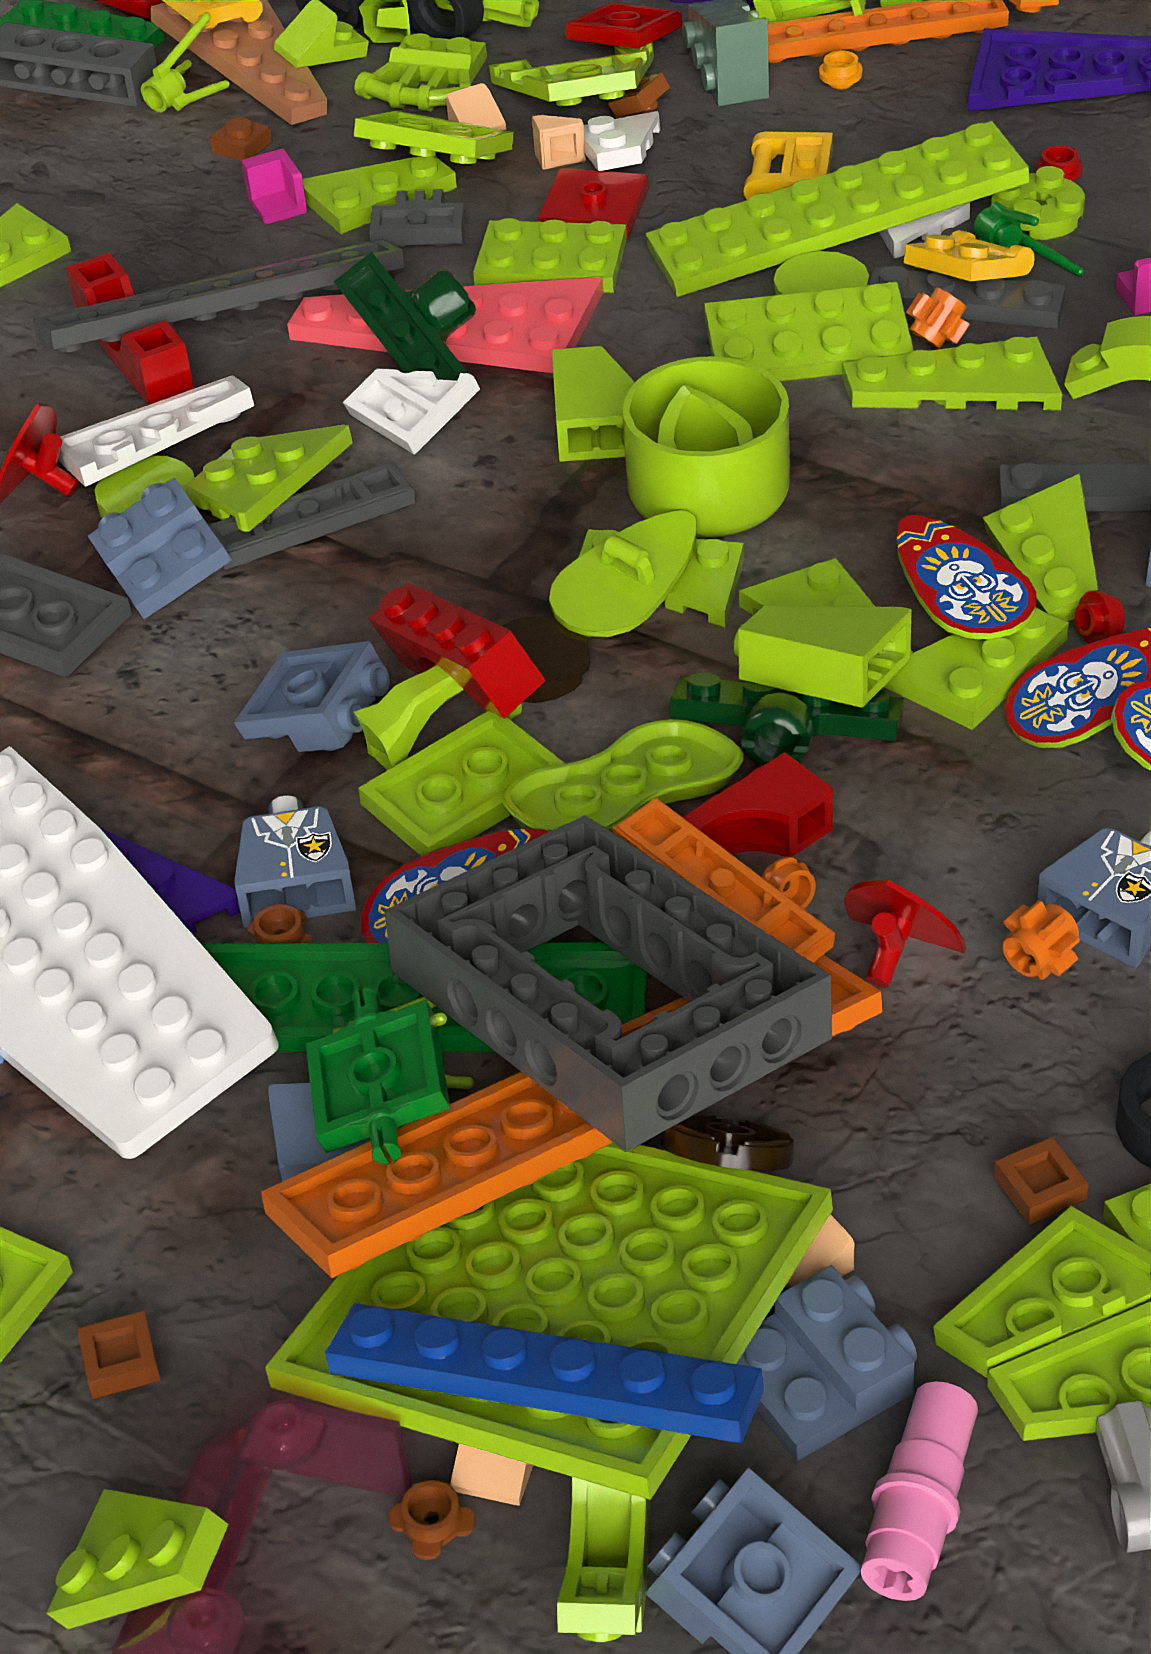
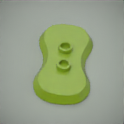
M659 720L645 723L629 730L610 747L589 758L537 769L518 777L504 790L502 802L522 829H541L551 832L586 815L612 832L613 827L655 797L664 804L717 792L729 783L742 764L744 754L735 742L706 725L688 720Z

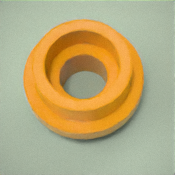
M845 50L828 53L819 67V78L834 89H847L858 82L863 75V67L858 62V56L853 52Z

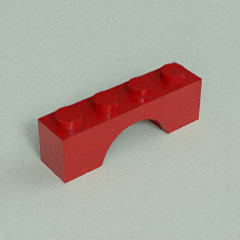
M110 252L66 267L75 309L135 295L128 274ZM166 320L121 336L120 341L106 342L100 339L96 340L147 405L194 389L185 342Z
M408 582L403 587L395 588L386 594L380 602V608L368 617V620L404 667L420 674L438 665L467 692L478 706L503 719L546 681L509 629Z
M784 752L764 766L754 769L748 776L720 794L711 796L704 804L686 814L683 818L732 855L742 852H767L783 857H793L833 831V787Z

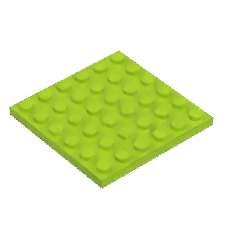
M613 1142L586 1158L576 1160L539 1178L530 1185L520 1187L483 1205L475 1212L464 1214L425 1233L417 1240L406 1242L365 1262L357 1269L338 1275L265 1366L270 1387L651 1500L691 1435L331 1374L325 1351L354 1303L737 1364L833 1211L831 1189L752 1170L700 1163L679 1157L666 1150L638 1145L625 1152Z

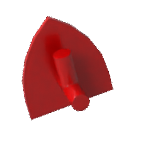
M36 404L7 454L0 470V503L30 473L68 498L79 487L80 481L57 466L63 442L61 437L55 434L57 427L56 412L48 404Z
M889 879L864 881L852 885L846 892L844 904L849 918L871 925L879 943L865 978L871 984L882 988L889 987L908 937L965 953L966 946L963 937L947 917L919 896Z

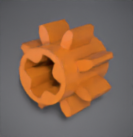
M938 287L935 288L930 297L925 293H918L906 311L908 315L915 318L909 331L936 349H940L945 340L951 344H958L970 326L968 322L961 319L967 306Z
M1038 900L1030 908L1025 904L1021 905L1003 921L1011 931L1002 939L1003 952L1009 964L1020 974L1027 977L1038 976L1040 980H1044L1051 973L1059 977L1079 959L1075 952L1071 950L1080 942L1078 925L1071 914L1061 906L1056 904L1044 905L1041 900Z

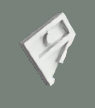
M654 111L618 119L610 116H599L590 119L587 125H583L586 156L598 171L642 163L646 157V150L650 149L653 144V133L660 132L659 112Z
M376 369L343 403L351 416L415 455L480 388L474 376L469 373H460L458 380L454 381L437 380L432 371L402 373L394 369Z

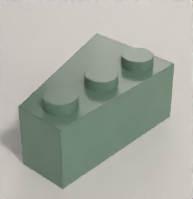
M713 0L688 4V22L682 23L684 45L686 49L692 48L695 69H701L705 91L711 90L717 105L724 106L769 98L768 19L766 17L759 18L758 12L756 10L750 11L749 5L743 0Z

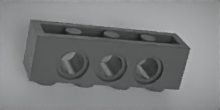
M4 23L0 27V87L138 107L144 100L141 94V85L153 76V69L157 67L153 43Z

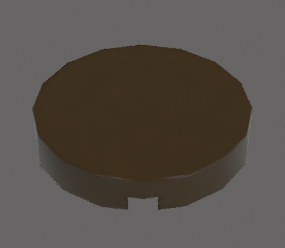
M531 616L514 619L502 625V627L509 629L546 680L523 702L539 703L555 700L574 691L582 683V675L586 670L588 672L590 667V651L584 635L569 631L555 617Z
M694 1114L662 1132L661 1146L664 1150L700 1163L758 1171L788 1169L793 1163L794 1139L790 1134L778 1128L745 1120V1123L739 1122L738 1125L721 1123L722 1119L716 1118L715 1115Z

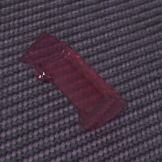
M285 1399L267 1404L206 1443L197 1453L176 1501L207 1507L229 1524L200 1591L129 1611L112 1654H238L245 1637L246 1623L239 1603L231 1595L225 1593L224 1589L272 1471L277 1470L403 1497L412 1487L400 1421Z

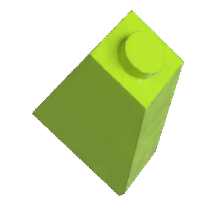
M602 346L553 349L552 361L559 461L625 457L622 405L626 393L635 382Z
M763 606L747 622L739 627L735 636L734 653L739 657V679L863 708L910 660L912 609L864 606Z

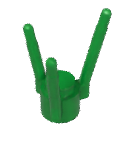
M994 202L992 206L985 208L977 216L973 227L977 239L1009 248L1012 245H1019L1021 243L1077 276L1084 274L1083 267L1022 232L1020 223L1036 226L1039 223V219L1036 216L1009 209L999 202Z

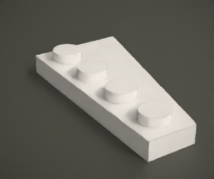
M231 375L60 436L63 443L58 461L86 487L213 425L237 418L241 412L254 406L250 388Z

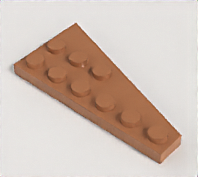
M260 0L263 9L256 21L246 22L242 18H236L220 22L213 28H203L187 48L291 125L327 115V98L308 66L296 68L274 50V42L283 33L285 28L267 0ZM166 3L151 6V22L178 42L192 28L193 24Z

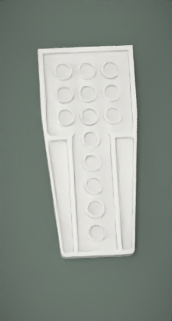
M9 746L0 752V1056L121 1157L132 1159L142 1154L274 1054L278 1049L279 1042L268 1020L106 834Z

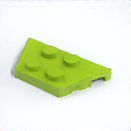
M336 425L271 436H252L238 439L232 443L231 449L217 460L207 463L203 467V471L186 484L189 498L195 506L202 510H210L213 516L221 520L229 518L230 515L234 516L238 529L250 532L353 444L349 425Z

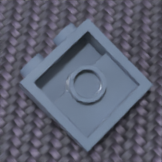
M175 477L165 484L155 483L144 490L140 501L122 513L114 512L107 514L99 522L98 529L88 535V538L144 620L232 561L223 545Z
M370 641L282 652L234 721V724L244 740L265 737L277 739L288 735L298 752L315 750L334 751L343 748L350 741L353 733L362 731L361 725L353 712L372 706L377 696H383L387 693L390 685L388 670L383 665Z
M831 1265L779 1295L774 1303L775 1314L763 1320L737 1362L738 1365L761 1368L764 1392L756 1411L795 1460L799 1461L911 1396L914 1392V1362L917 1360V1352L913 1341L902 1326L894 1323L886 1328L874 1315V1299L865 1283L857 1276L844 1280Z
M748 1467L731 1488L719 1479L691 1512L692 1515L702 1522L694 1534L686 1541L675 1532L649 1563L647 1568L658 1578L645 1594L701 1644L711 1636L731 1654H798L860 1574L862 1565Z

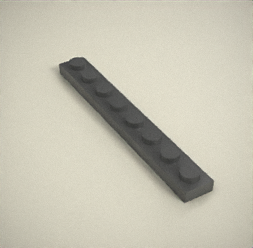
M383 239L36 317L33 318L35 334L39 340L57 352H73L82 349L85 342L98 339L106 342L120 341L121 336L163 320H166L173 327V322L188 318L195 321L210 320L218 316V311L230 308L242 311L256 309L261 306V301L273 298L279 300L299 299L304 296V291L316 288L321 290H338L339 288L334 281L371 252L387 272L404 268L403 250Z

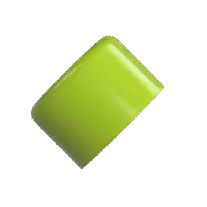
M712 356L694 357L659 366L644 374L630 387L622 405L627 489L633 506L645 519L664 513L685 510L691 512L696 518V538H716L738 534L760 525L770 518L783 504L790 484L789 398L784 386L773 374L743 360Z

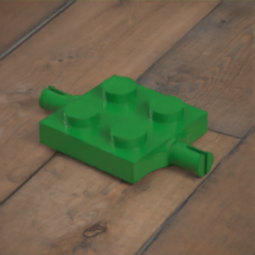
M363 987L364 998L359 990L352 994L351 999L355 1014L354 1022L349 1023L334 1034L306 1043L316 1138L326 1153L371 1137L373 1160L379 1164L387 1165L390 1164L388 1153L393 1162L397 1161L401 1156L397 1134L398 1127L450 1109L436 1017L427 1000L397 1011L380 1012L378 992L373 988Z

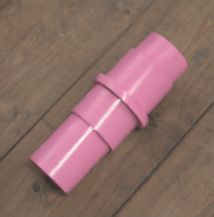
M934 1381L925 1383L917 1389L901 1442L895 1447L887 1474L877 1481L871 1497L875 1513L865 1541L867 1551L860 1572L862 1579L871 1589L891 1599L908 1601L916 1600L924 1595L931 1572L938 1564L946 1534L955 1529L961 1511L957 1496L965 1472L963 1462L978 1414V1406L971 1394L956 1385Z

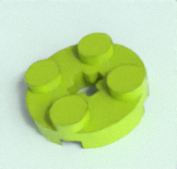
M1044 166L1039 168L1036 173H1029V183L992 195L991 206L994 202H999L1009 209L1024 212L1039 219V223L1036 226L1020 223L1021 229L1029 231V236L1035 240H1048L1065 236L1078 227V219L1080 217L1083 219L1085 194L1075 182L1064 178L1063 170L1054 166Z

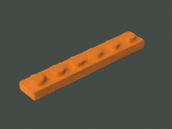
M927 0L865 9L864 15L856 17L853 11L768 23V63H779L786 58L799 56L821 57L828 52L839 50L862 51L869 46L889 43L904 45L911 40L924 38L945 39L952 36V34L966 32L983 33L984 28L1007 27L1009 10L1003 0Z

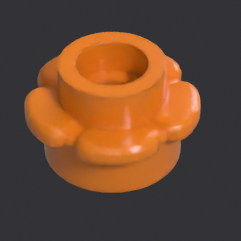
M794 857L778 859L767 867L762 874L763 879L803 909L810 904L816 890L815 878L809 872L807 865L803 862L797 863V859Z

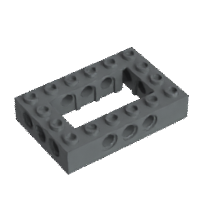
M586 815L384 910L392 972L625 1152L832 1039L831 974ZM580 925L687 999L689 1003L670 1013L664 1010L654 1015L653 1022L622 1037L621 1020L608 1009L601 1011L575 992L574 984L567 979L561 982L535 963V956L527 950L546 943L553 937Z

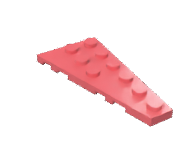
M603 277L463 286L469 298L474 302L476 312L473 318L448 336L446 344L460 362L553 373L552 350L576 348L604 293ZM343 294L304 297L287 323L290 340L388 352Z

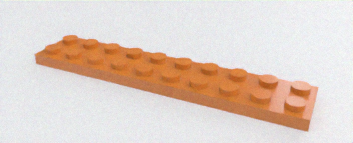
M825 955L814 962L815 965L831 974L832 1037L841 1032L849 1031L856 1025L882 1013V997L879 989ZM681 997L621 1025L622 1037L653 1022L654 1015L664 1010L670 1013L689 1003V1001ZM519 1072L450 1104V1109L398 1128L397 1134L401 1156L395 1162H393L389 1153L390 1164L386 1165L375 1162L372 1158V1144L369 1141L261 1191L265 1214L331 1278H334L346 1271L357 1269L365 1262L406 1242L417 1240L425 1233L464 1214L475 1212L483 1205L520 1187L530 1185L559 1168L576 1160L586 1158L613 1142L523 1072Z

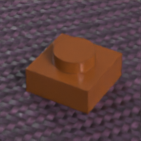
M661 72L642 78L637 88L625 90L623 97L612 99L608 104L616 118L630 114L649 113L659 106L657 99L671 87Z
M235 117L229 120L226 125L209 137L212 153L238 161L256 156L273 142L269 126L252 122L248 118Z
M1053 1137L995 1161L994 1179L1029 1225L1087 1200L1089 1183Z
M145 1310L77 1328L87 1383L92 1399L161 1381Z

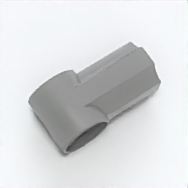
M1141 1401L1116 1404L1113 1410L1097 1417L1096 1435L1112 1485L1110 1501L1114 1528L1120 1547L1125 1553L1151 1549V1408L1144 1406Z

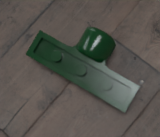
M371 252L334 281L404 373L432 371L437 380L454 381L458 380L460 373H468L447 347L446 340L448 336L473 318L476 307L466 290L451 272L446 269L437 270L414 288V290L406 292L399 287Z
M695 673L688 677H680L670 698V719L741 726L742 730H745L741 739L742 748L753 761L760 766H764L784 752L797 762H800L807 754L812 738L817 735H837L896 741L903 719L904 697L890 696L886 691L880 690L861 708L753 682L721 680L719 676L711 673Z

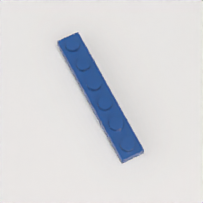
M357 1303L353 1304L325 1351L331 1374L741 1444L764 1392L761 1368Z

